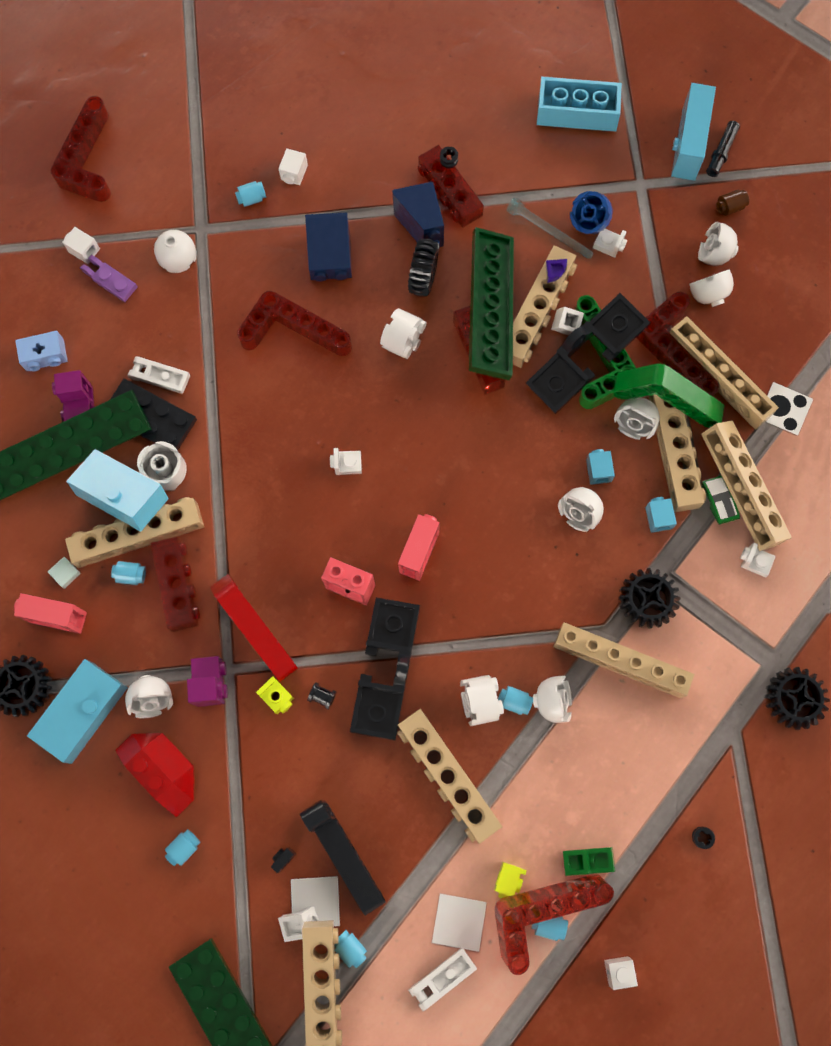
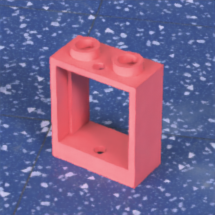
M418 514L398 562L400 574L420 581L439 535L440 522H437L435 517L428 514L424 516Z
M331 557L321 577L326 589L366 606L376 586L373 574Z
M20 593L19 599L14 604V616L24 621L79 634L82 632L87 615L86 611L74 604Z

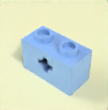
M58 331L15 340L19 363L26 371H38L42 367H55L61 363L68 362L64 339Z

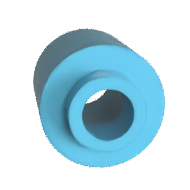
M254 181L237 187L238 191L235 192L238 203H243L244 207L261 202L263 198H266L261 181L257 183Z
M118 561L112 567L111 577L115 578V583L143 584L146 577V566H141L140 563Z
M507 686L506 690L502 688L498 700L502 701L503 709L522 715V713L528 715L533 703V697L529 696V693Z
M187 829L184 833L181 832L165 848L167 852L165 858L173 866L176 864L182 866L198 849L197 846L201 842Z
M541 910L538 915L534 914L531 929L535 930V935L558 941V939L564 940L566 937L568 920H564L563 916Z
M345 930L339 936L338 944H334L335 952L339 953V957L348 968L352 965L357 968L366 960L364 954L367 950L353 933L349 934Z

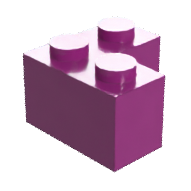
M80 370L54 374L52 391L63 403V410L60 412L62 422L95 407L93 386Z
M219 656L191 659L192 679H187L188 703L197 707L225 704V698H228V688L223 681V675L227 674L226 663L222 662Z

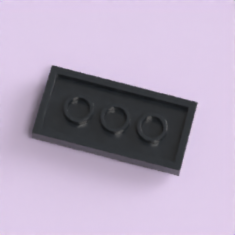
M123 379L111 399L133 390L152 429L139 436L154 444L160 441L170 443L178 450L197 421L196 416Z

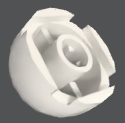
M713 223L705 234L708 237L706 242H701L698 259L708 265H723L731 258H734L738 252L737 234L724 223Z
M179 230L165 231L158 237L154 245V254L158 264L168 272L180 273L190 268L189 265L193 260L194 262L196 260L197 250L194 242L185 232Z
M729 269L689 285L693 297L699 303H711L712 307L725 303L724 298L728 297L733 291L734 282Z
M642 397L625 400L618 408L614 417L615 423L617 421L619 424L618 429L620 432L638 440L646 436V439L651 438L655 434L660 420L659 411L655 404Z
M578 487L571 489L558 503L560 515L563 516L564 514L569 519L566 522L579 531L587 532L589 529L593 530L603 516L604 507L600 497L588 488Z
M150 675L140 677L129 686L126 692V709L129 715L135 713L136 718H151L161 715L162 712L160 710L166 707L169 710L173 705L169 685L158 677Z
M566 676L547 678L538 686L537 694L533 695L534 707L538 708L540 714L550 722L563 723L569 722L572 712L567 713L568 705H572L569 682L564 681Z

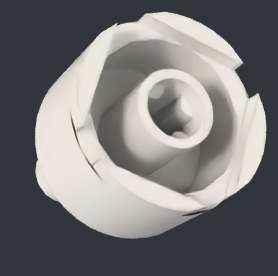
M398 308L391 315L393 321L390 325L386 324L380 344L383 345L381 346L382 348L408 359L412 350L416 352L419 348L421 340L418 338L420 333H423L427 322Z
M160 441L155 442L156 444L146 446L140 452L137 459L139 472L161 484L164 491L175 490L186 476L187 465L185 460L170 443Z
M490 675L461 680L460 687L465 686V692H461L466 718L471 717L469 725L474 726L498 721L500 714H504L502 701L497 699L496 691L499 690L496 677L491 678Z

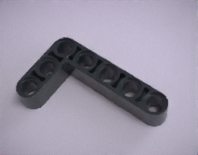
M319 800L302 811L300 816L311 833L315 832L363 914L366 916L386 903L382 893L325 800Z

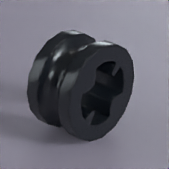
M448 146L441 150V165L445 168H453L457 165L458 151L454 147ZM447 155H451V158H452V159H451V160H447V157H446V156H447Z
M701 826L693 831L692 840L699 848L709 849L715 843V835L709 828ZM701 831L704 834H709L710 838L706 839L708 840L706 844L702 841L698 842L697 837H701L699 835Z

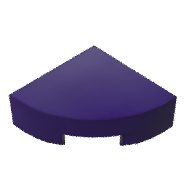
M567 259L546 260L548 283L562 277L566 270Z

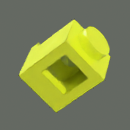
M274 677L270 678L256 692L276 714L280 712L282 714L285 713L293 705L291 701L294 698ZM275 692H278L280 694V697L278 700L274 701L272 699V695Z
M502 861L494 890L499 892L498 897L512 901L515 892L519 894L522 887L523 879L520 878V875H526L527 870Z

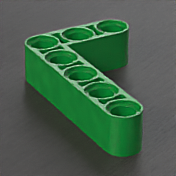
M589 295L581 296L575 307L576 311L584 313L581 326L587 321L590 322L601 311L594 298ZM585 306L589 310H583L581 307ZM594 335L589 340L609 374L583 387L579 403L585 409L595 408L615 398L613 390L617 373L636 368L625 349L615 357L621 361L620 363H616L613 360L609 363L602 356V353L607 348ZM604 385H611L613 389L608 390L604 387ZM585 394H592L595 399H588Z
M652 364L617 373L613 396L618 399L628 400L655 394L704 427L710 428L716 423H722L725 405L667 365Z

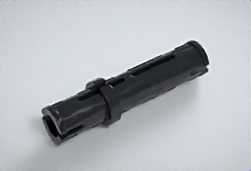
M728 122L717 149L711 155L712 160L706 170L709 176L717 177L722 165L727 161V154L740 129L738 122Z

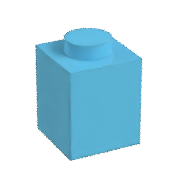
M597 449L589 453L586 463L590 485L612 482L615 473L611 451L604 452L603 449Z
M653 498L645 507L651 533L671 530L677 524L671 498Z

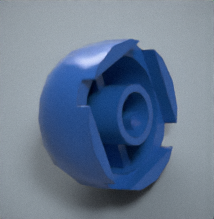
M586 191L579 194L573 201L570 219L576 230L585 234H596L603 231L610 224L613 208L605 195L599 192Z

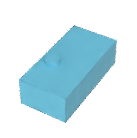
M541 77L537 125L616 132L621 111L622 83Z
M691 83L682 109L678 138L674 139L672 146L675 156L671 177L696 180L705 158L716 90L715 86Z
M96 449L66 481L76 496L140 532L169 499L161 484Z
M84 659L27 737L61 762L72 764L128 687L93 662Z

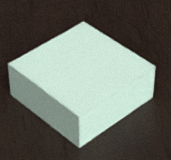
M63 557L48 571L64 589L81 574L66 557Z

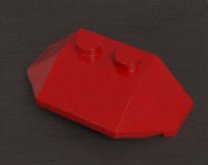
M164 733L131 734L115 750L126 769L158 803L175 817H178L195 800L194 766Z

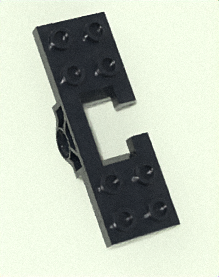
M619 293L590 322L587 321L583 326L575 329L556 351L557 353L526 382V385L556 414L595 377V374L588 367L582 371L570 359L587 340L594 335L607 348L602 353V356L610 363L650 325V321Z
M376 597L368 640L366 641L365 655L377 657L378 648L399 652L393 686L372 683L373 676L361 674L351 722V733L396 740L420 605Z

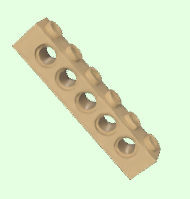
M553 246L546 260L567 259L566 270L561 278L548 283L545 261L513 322V365L521 368L524 361L529 362L533 353L531 348L533 344H538L542 333H540L541 328L547 327L551 318L549 313L551 309L555 311L560 301L557 297L560 292H565L569 283L566 280L569 275L573 276L577 268V264H575L577 255ZM549 288L552 292H547L544 289ZM540 305L544 309H537L535 306ZM531 322L535 324V326L529 327L526 325V323ZM517 340H524L526 344H519Z
M687 316L671 329L666 340L755 430L776 412L779 407Z
M649 395V401L654 403L659 411L660 420L656 433L674 512L700 509L705 503L704 501H706V493L700 485L701 471L699 467H696L697 453L695 447L691 445L692 431L690 427H687V415L674 406L673 408L666 407L664 405L666 401L657 395ZM668 422H674L678 428L670 427ZM673 442L680 443L682 448L674 447ZM677 463H684L687 469L679 468ZM682 483H688L691 486V490L684 489Z
M734 422L716 423L703 432L701 435L755 543L758 544L759 551L776 547L791 539L792 537Z
M185 497L179 499L178 503L172 505L164 504L145 528L135 535H131L133 527L119 519L115 520L113 524L97 525L88 532L80 531L73 533L72 537L65 539L71 563L77 568H81L204 528L198 503L194 498ZM176 514H182L179 521H173V517ZM161 520L157 528H152L154 521ZM113 534H118V538L114 542H110V537ZM96 540V546L89 549V544Z
M565 622L560 627L553 646L556 649L678 698H684L688 695L695 675Z
M421 709L398 724L400 728L397 732L404 744L407 742L413 747V750L410 751L417 763L420 761L424 763L427 768L424 770V773L431 783L434 780L440 787L437 792L444 802L449 800L454 808L450 811L458 822L464 821L468 827L464 831L472 842L477 840L480 844L503 827ZM424 732L427 735L426 743L422 745L415 743V734ZM431 751H437L441 756V760L437 764H431L427 760V755ZM445 770H449L454 774V781L450 784H445L441 780V773ZM457 790H464L467 793L468 799L465 803L459 804L455 801L454 794ZM473 809L481 813V820L476 824L471 823L468 819V814Z
M334 920L306 921L302 927L306 1046H342V1030H337V1020H341V1004H336V995H340V979L335 978V969H339V953H335L334 944L339 942L338 928H334ZM322 944L327 947L328 951L325 954H319L315 947ZM324 970L329 976L326 979H320L317 977L316 972ZM319 996H326L329 999V1003L320 1004L317 998ZM327 1022L330 1028L322 1030L317 1024Z

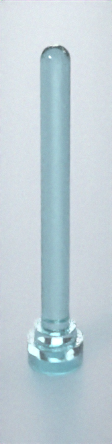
M514 197L506 209L507 212L512 215L523 216L588 259L593 257L591 250L524 208L525 205L522 204L520 199Z

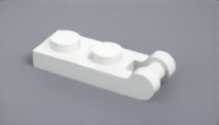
M138 356L134 358L133 369L129 370L127 375L132 380L142 381L181 394L184 393L190 378L189 372ZM142 368H146L144 373L141 372Z
M462 947L423 979L414 984L408 991L412 997L415 996L420 1002L419 1007L421 1010L425 1011L477 970V967ZM427 986H429L433 992L428 997L423 991V989Z

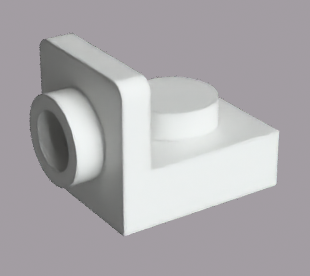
M604 229L599 233L593 248L615 258L618 251L623 252L628 241L624 239L626 231L623 230L621 235Z
M334 448V455H330V467L334 468L336 475L362 474L361 451L339 452L338 448Z
M756 543L745 547L740 557L743 560L741 567L766 578L776 556L765 551H759L757 548L758 544Z
M314 907L278 918L284 942L302 939L304 922L319 921Z

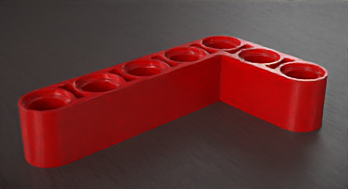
M229 574L210 587L214 597L279 682L298 669L297 665L244 597Z

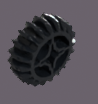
M420 239L413 253L408 290L409 293L416 296L427 297L431 292L439 256V244L431 239Z
M647 568L645 574L642 569L637 571V575L631 573L629 575L630 580L625 579L623 581L626 587H621L619 590L625 594L618 597V600L625 602L620 606V609L627 608L628 610L624 616L628 617L631 614L633 616L631 623L634 624L639 620V627L641 628L645 625V622H647L648 629H652L654 624L657 628L662 626V622L668 624L670 622L669 617L674 618L676 616L673 610H678L680 607L675 602L679 601L681 597L674 595L679 591V588L671 587L675 582L673 579L669 582L665 580L668 574L665 573L662 577L659 576V569H656L654 574H652L651 568ZM651 582L655 585L649 589L643 586L640 587L637 584ZM661 589L666 596V605L659 596ZM653 591H655L654 594L652 595V597H653V599H651L652 601L648 602V603L644 606V604H645L646 601H647V600H646L647 596H648L649 594H651ZM632 592L636 593L635 596L640 601L638 608L634 605ZM647 608H652L654 610H660L662 613L658 615H647L644 614V611Z
M21 655L20 658L12 656L11 661L3 660L4 667L0 666V711L4 710L5 715L9 716L12 714L13 717H19L20 714L28 716L29 711L37 712L36 705L44 706V702L41 701L42 698H50L48 694H45L46 690L52 689V686L46 684L52 680L50 676H45L49 670L42 668L44 664L41 661L36 662L34 657L28 659L26 655ZM28 668L32 674L22 676L17 673V670ZM20 682H23V685H20V686H22V688H21L20 690H18V689H17V688L19 687L18 684H19ZM35 685V689H34V692H33V694H32L31 690H32V687ZM18 695L24 702L13 704L8 698Z
M795 667L793 671L790 668H786L784 673L782 671L777 672V678L772 677L770 679L773 685L766 686V689L771 694H766L764 697L771 700V703L766 704L767 708L773 707L774 709L770 715L772 717L778 715L777 723L780 724L785 721L786 728L793 726L795 730H800L801 727L809 729L810 724L813 726L818 725L817 719H824L825 716L822 712H826L829 709L824 705V703L830 701L828 697H824L828 689L820 687L824 684V681L816 682L817 674L814 673L809 676V669H804L801 672L800 667ZM787 681H798L793 690L782 689ZM807 688L811 691L812 697L808 695ZM781 698L786 701L787 710L783 706ZM802 707L812 708L805 717L796 716Z

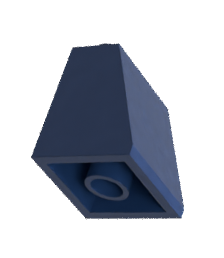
M433 182L392 190L394 216L416 242L420 239H431L439 244V248L443 247L444 223Z
M347 212L305 215L308 265L311 280L325 281L326 279L345 280L352 278L351 240Z

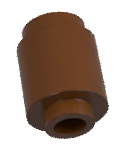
M739 189L719 196L716 203L717 210L724 216L741 211L749 205V196L745 190Z

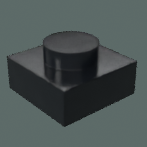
M290 847L285 851L281 848L272 858L274 863L271 868L276 873H280L294 858L296 853Z

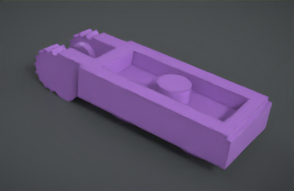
M90 255L88 259L99 268L96 272L84 264L80 267L95 283L123 302H126L138 288L136 283L105 262H101L93 255Z

